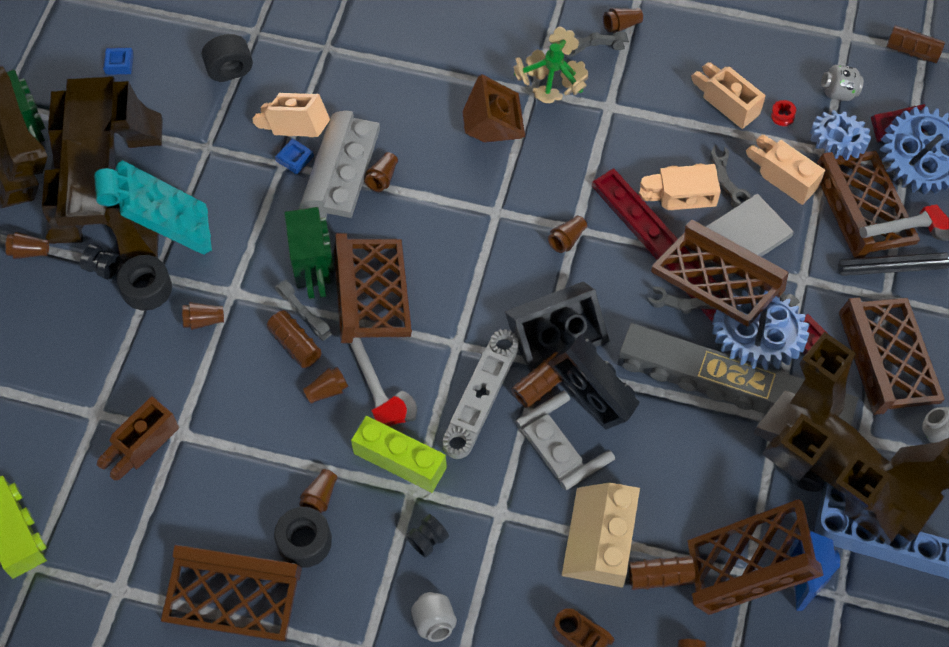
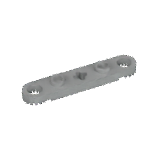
M501 329L498 332H494L444 434L442 440L443 450L453 459H462L470 454L518 352L519 342L515 333H512L511 330ZM506 339L512 343V346L509 350L506 349L504 351L503 349H498L496 343L499 340ZM482 387L486 388L487 395L477 398L476 391L474 390L480 391ZM454 437H461L466 441V444L462 449L454 450L449 445V442Z

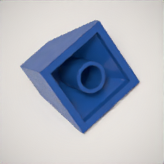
M810 531L815 557L822 565L824 576L794 586L797 611H803L829 582L837 569L840 568V555L838 550H834L833 540ZM795 540L789 550L790 557L805 553L802 541Z

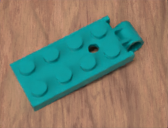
M123 160L116 166V171L106 168L100 169L94 174L96 201L98 204L113 206L119 203L121 216L203 255L212 251L206 203Z

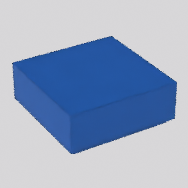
M106 48L103 68L105 75L131 74L134 54L132 48Z
M292 138L275 158L276 162L293 173L298 174L314 157V153Z

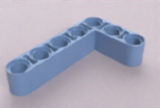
M824 481L815 523V533L832 539L835 547L949 579V539L919 532L913 541L910 542L900 534H897L893 540L898 543L899 548H893L843 513L845 510V495ZM831 494L839 495L844 502L835 501ZM825 522L834 523L838 530H830ZM856 530L865 532L868 539L860 538ZM918 547L926 549L930 557L923 556L919 552Z

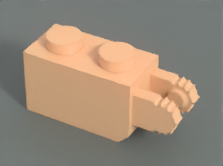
M707 62L702 66L706 76L700 71H696L691 75L693 84L697 85L704 92L703 98L741 129L745 128L761 114L766 95L731 67H724L721 70L716 65H713V63Z
M279 93L272 103H264L261 106V114L256 113L252 118L256 127L272 130L274 135L319 137L330 121L319 94Z
M762 134L756 139L757 145L760 148L758 149L755 145H751L746 150L748 158L761 167L760 173L764 179L803 205L819 188L825 169L784 141L780 140L777 143Z
M700 163L693 166L660 168V174L647 175L642 178L638 195L647 202L649 200L661 201L662 207L666 210L716 207L721 192L715 164L705 165Z

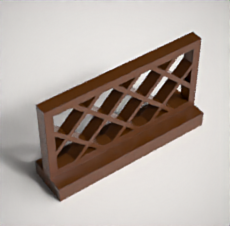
M877 151L860 153L858 158L850 155L849 160H845L843 156L835 159L833 152L822 153L816 163L825 169L820 186L854 258H865L869 252L918 244L920 238L915 228L905 229L908 237L904 238L893 232L881 234L885 237L884 241L875 242L873 236L867 238L860 236V228L877 224L875 223L877 217L888 222L909 217ZM871 160L875 171L873 172L861 166L860 163ZM843 164L852 169L851 175L849 176L842 172L839 165ZM856 172L870 179L867 185L853 178ZM873 181L884 187L885 194L871 187ZM849 184L863 191L861 198L852 194ZM868 194L880 200L879 206L876 207L865 201V196ZM884 203L895 209L896 216L882 210ZM862 207L873 213L872 220L863 217L859 208Z
M692 219L685 226V233L651 268L652 273L747 327L750 326L775 296L779 298L784 293L789 274L788 271ZM685 245L696 251V253L681 255L680 249ZM703 260H712L719 264L720 267L705 268ZM698 261L700 268L685 270L683 262ZM678 263L680 270L668 271L663 267L666 264ZM735 273L744 278V280L729 281L728 274ZM722 274L724 282L709 283L708 275ZM702 276L704 284L693 285L688 282L687 277ZM752 287H760L768 291V293L754 295ZM747 288L748 296L733 297L731 289ZM726 290L728 298L718 299L712 295L711 291ZM751 303L752 310L748 315L736 309V305Z
M336 233L333 251L341 343H352L353 338L411 337L412 329L402 239H347V233ZM353 249H364L369 254L361 260L353 254ZM383 249H396V255L391 260L380 252ZM374 257L384 264L378 271L367 264ZM360 269H363L372 276L365 283L355 277V274ZM388 269H391L399 276L393 283L382 276ZM376 280L386 287L380 295L369 287ZM363 292L374 299L368 306L363 305L357 300V297ZM391 292L401 298V301L396 306H393L384 299ZM377 304L382 305L389 311L383 318H380L371 311ZM366 315L376 324L372 328H359V321ZM395 315L403 321L404 327H392L387 321Z
M860 297L849 298L839 311V315L850 348L856 353L854 360L873 415L884 414L888 409L941 404L945 398L908 298L861 302ZM901 307L905 317L904 320L901 321L890 314V309ZM866 310H871L881 317L877 324L867 318ZM884 319L898 328L894 335L880 326ZM901 331L912 337L914 342L912 347L897 338ZM875 333L890 342L886 349L875 342ZM893 344L907 353L904 360L889 352ZM910 356L921 362L923 367L921 372L907 364ZM884 358L899 367L895 375L884 368ZM902 370L916 378L913 386L898 378ZM922 382L928 386L933 396H925L916 390L919 383ZM893 385L908 393L905 399H895L892 391Z
M800 499L687 540L689 553L693 558L695 568L696 592L692 593L693 604L708 615L824 576L822 565L815 557L804 504ZM796 512L797 520L791 530L780 526L786 514ZM767 523L770 527L762 541L752 536L759 524ZM778 529L788 534L779 550L769 545ZM739 533L742 537L734 551L726 548L724 545L729 536ZM795 538L802 541L805 553L795 557L787 555ZM749 540L759 544L751 560L741 556ZM708 543L715 545L707 560H702L698 547ZM766 549L776 553L771 565L764 568L757 565ZM721 550L731 554L723 570L713 566ZM740 559L748 565L741 576L734 578L729 574L737 560ZM710 569L718 572L720 575L714 585L705 588L704 579Z
M174 546L172 555L174 563L161 622L286 642L297 582L300 581L302 571L298 564L187 546ZM181 567L193 569L199 578L185 589L179 582ZM199 570L208 571V573L202 576ZM216 573L224 574L230 584L214 594L206 580ZM230 575L240 576V577H238L236 580L233 581L232 578L230 577ZM246 578H252L260 589L245 599L236 585ZM260 580H265V581H270V582L267 583L265 586H263V584L261 583ZM276 583L289 584L287 597L276 604L267 590ZM200 584H203L211 597L196 607L188 593ZM177 587H178V589L180 590V593H178V594L175 596V594H176V589H177ZM233 588L242 602L226 612L218 598ZM264 593L273 607L257 617L248 603ZM184 597L192 611L182 618L171 617L173 604ZM212 602H215L223 616L213 623L205 622L200 611ZM285 605L284 613L282 614L279 608ZM245 606L254 620L244 628L236 627L230 616ZM275 611L282 620L279 634L267 632L261 623L262 620ZM196 615L199 621L190 620V618ZM227 620L230 626L221 625L220 623ZM258 625L261 631L252 630L251 628Z

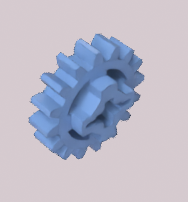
M832 110L831 115L823 112L821 117L817 116L810 130V134H812L810 140L817 142L816 149L823 148L825 149L824 153L833 152L835 159L843 156L845 160H849L850 155L858 158L860 153L864 154L871 136H869L870 129L863 128L865 125L864 121L857 122V116L847 117L846 112L843 111L842 114H837L835 110Z

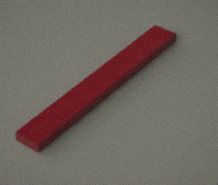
M614 168L592 181L593 189L657 260L678 240ZM685 246L680 249L681 255L691 254ZM698 261L683 262L685 270L700 268ZM670 263L664 266L668 271L680 270L678 263ZM711 275L707 276L709 283H717ZM702 276L687 277L688 282L693 285L704 284ZM721 290V294L714 295V297L718 299L728 298L725 290ZM687 293L691 299L696 298L693 295ZM701 309L713 322L717 309Z

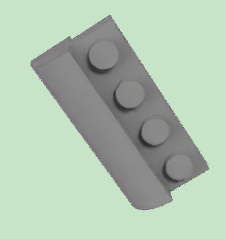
M339 111L330 116V121L327 124L299 209L319 207L320 218L327 217V214L352 218L365 173L379 135L380 123L354 118L352 111Z

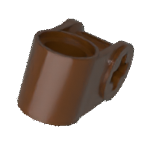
M566 608L561 610L556 615L552 626L554 638L565 647H592L595 641H597L595 647H607L615 641L614 637L607 630L594 624L574 609ZM568 620L575 625L576 630L566 633L560 628L559 623Z

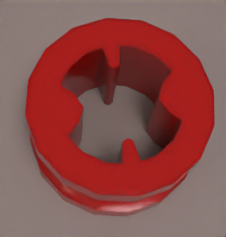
M787 100L777 101L773 105L771 113L773 122L779 126L791 125L795 119L796 106ZM782 110V113H784V115H780L779 111Z

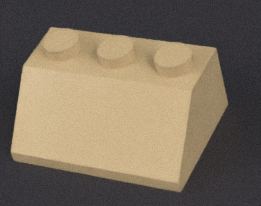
M610 482L577 488L562 576L623 588L627 574L640 488Z

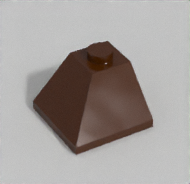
M483 74L478 76L462 111L465 134L484 143L524 138L525 131L519 93Z

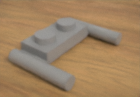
M564 390L515 420V423L566 491L614 461L615 456L608 449L585 465L582 463L583 459L549 415L550 412L570 401L568 393Z

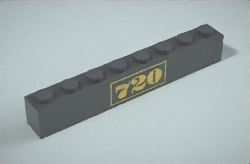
M630 323L617 364L623 366L627 371L641 372L650 375L654 380L660 382L668 381L679 385L680 388L686 391L695 390L707 394L713 400H725L734 403L740 409H752L764 413V415L768 413L785 390L797 393L804 379L771 368L764 370L763 366L757 364L755 369H752L751 362L749 361L740 365V358L730 359L728 354L634 323ZM846 393L844 409L839 417L851 425L859 397Z

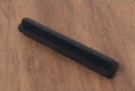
M949 253L841 259L838 263V271L840 275L847 276L949 268Z

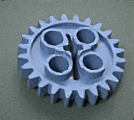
M926 106L920 112L917 107H914L910 113L904 111L900 117L897 116L891 122L892 124L885 129L888 134H885L881 141L886 144L880 148V151L887 153V155L882 159V162H890L891 165L886 171H895L896 174L893 180L903 179V188L908 184H912V192L917 191L921 187L923 194L928 193L930 190L936 194L941 188L944 190L949 188L948 113L940 117L939 109L937 108L930 114ZM921 128L925 129L929 136L924 135ZM937 135L942 137L913 166L909 165V162ZM902 145L907 146L911 153H907ZM940 147L947 151L948 156L942 153ZM922 164L929 168L930 173L924 171Z
M754 289V295H759L757 289ZM742 290L741 296H748V293ZM775 296L763 310L766 315L759 347L755 345L761 313L747 327L721 311L716 310L712 323L714 325L712 334L716 335L715 343H722V352L731 351L730 359L741 358L740 365L750 361L752 369H755L759 363L762 364L764 370H767L768 365L772 363L776 369H779L781 361L786 365H790L792 358L797 360L800 352H804L809 336L807 332L809 323L804 322L805 314H798L799 306L790 307V299L782 302L779 300L780 297ZM751 303L736 305V309L748 315L752 310Z

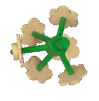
M557 27L554 30V34H551L549 37V41L553 43L550 45V50L546 52V55L539 49L535 50L532 56L526 58L528 66L524 67L520 57L516 58L517 65L513 66L514 75L519 81L523 80L527 86L530 85L527 74L531 77L536 76L539 80H543L545 75L548 76L546 86H539V88L533 89L534 97L541 102L553 103L555 100H561L563 97L559 90L551 89L554 71H562L560 74L563 78L562 85L568 88L564 92L565 96L570 93L574 95L582 93L583 89L587 86L585 81L589 77L584 62L570 61L567 63L564 60V54H571L572 50L577 49L579 46V41L574 38L575 34L572 30L566 31L563 27Z

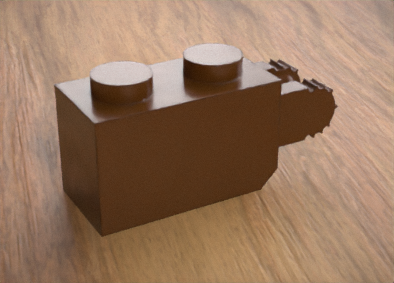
M151 396L111 435L109 440L111 446L99 457L97 466L105 470V468L121 456L122 459L111 469L109 476L117 481L123 478L132 468L137 470L179 429L173 413Z

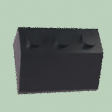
M585 282L577 283L505 311L512 333H515L518 339V349L530 372L555 352L559 353L567 344L580 335L590 340L595 347L610 342L596 291Z
M580 335L567 344L548 364L606 430L630 419L640 402L635 397L634 390L617 377L615 368L609 362L603 361L596 353L595 345Z

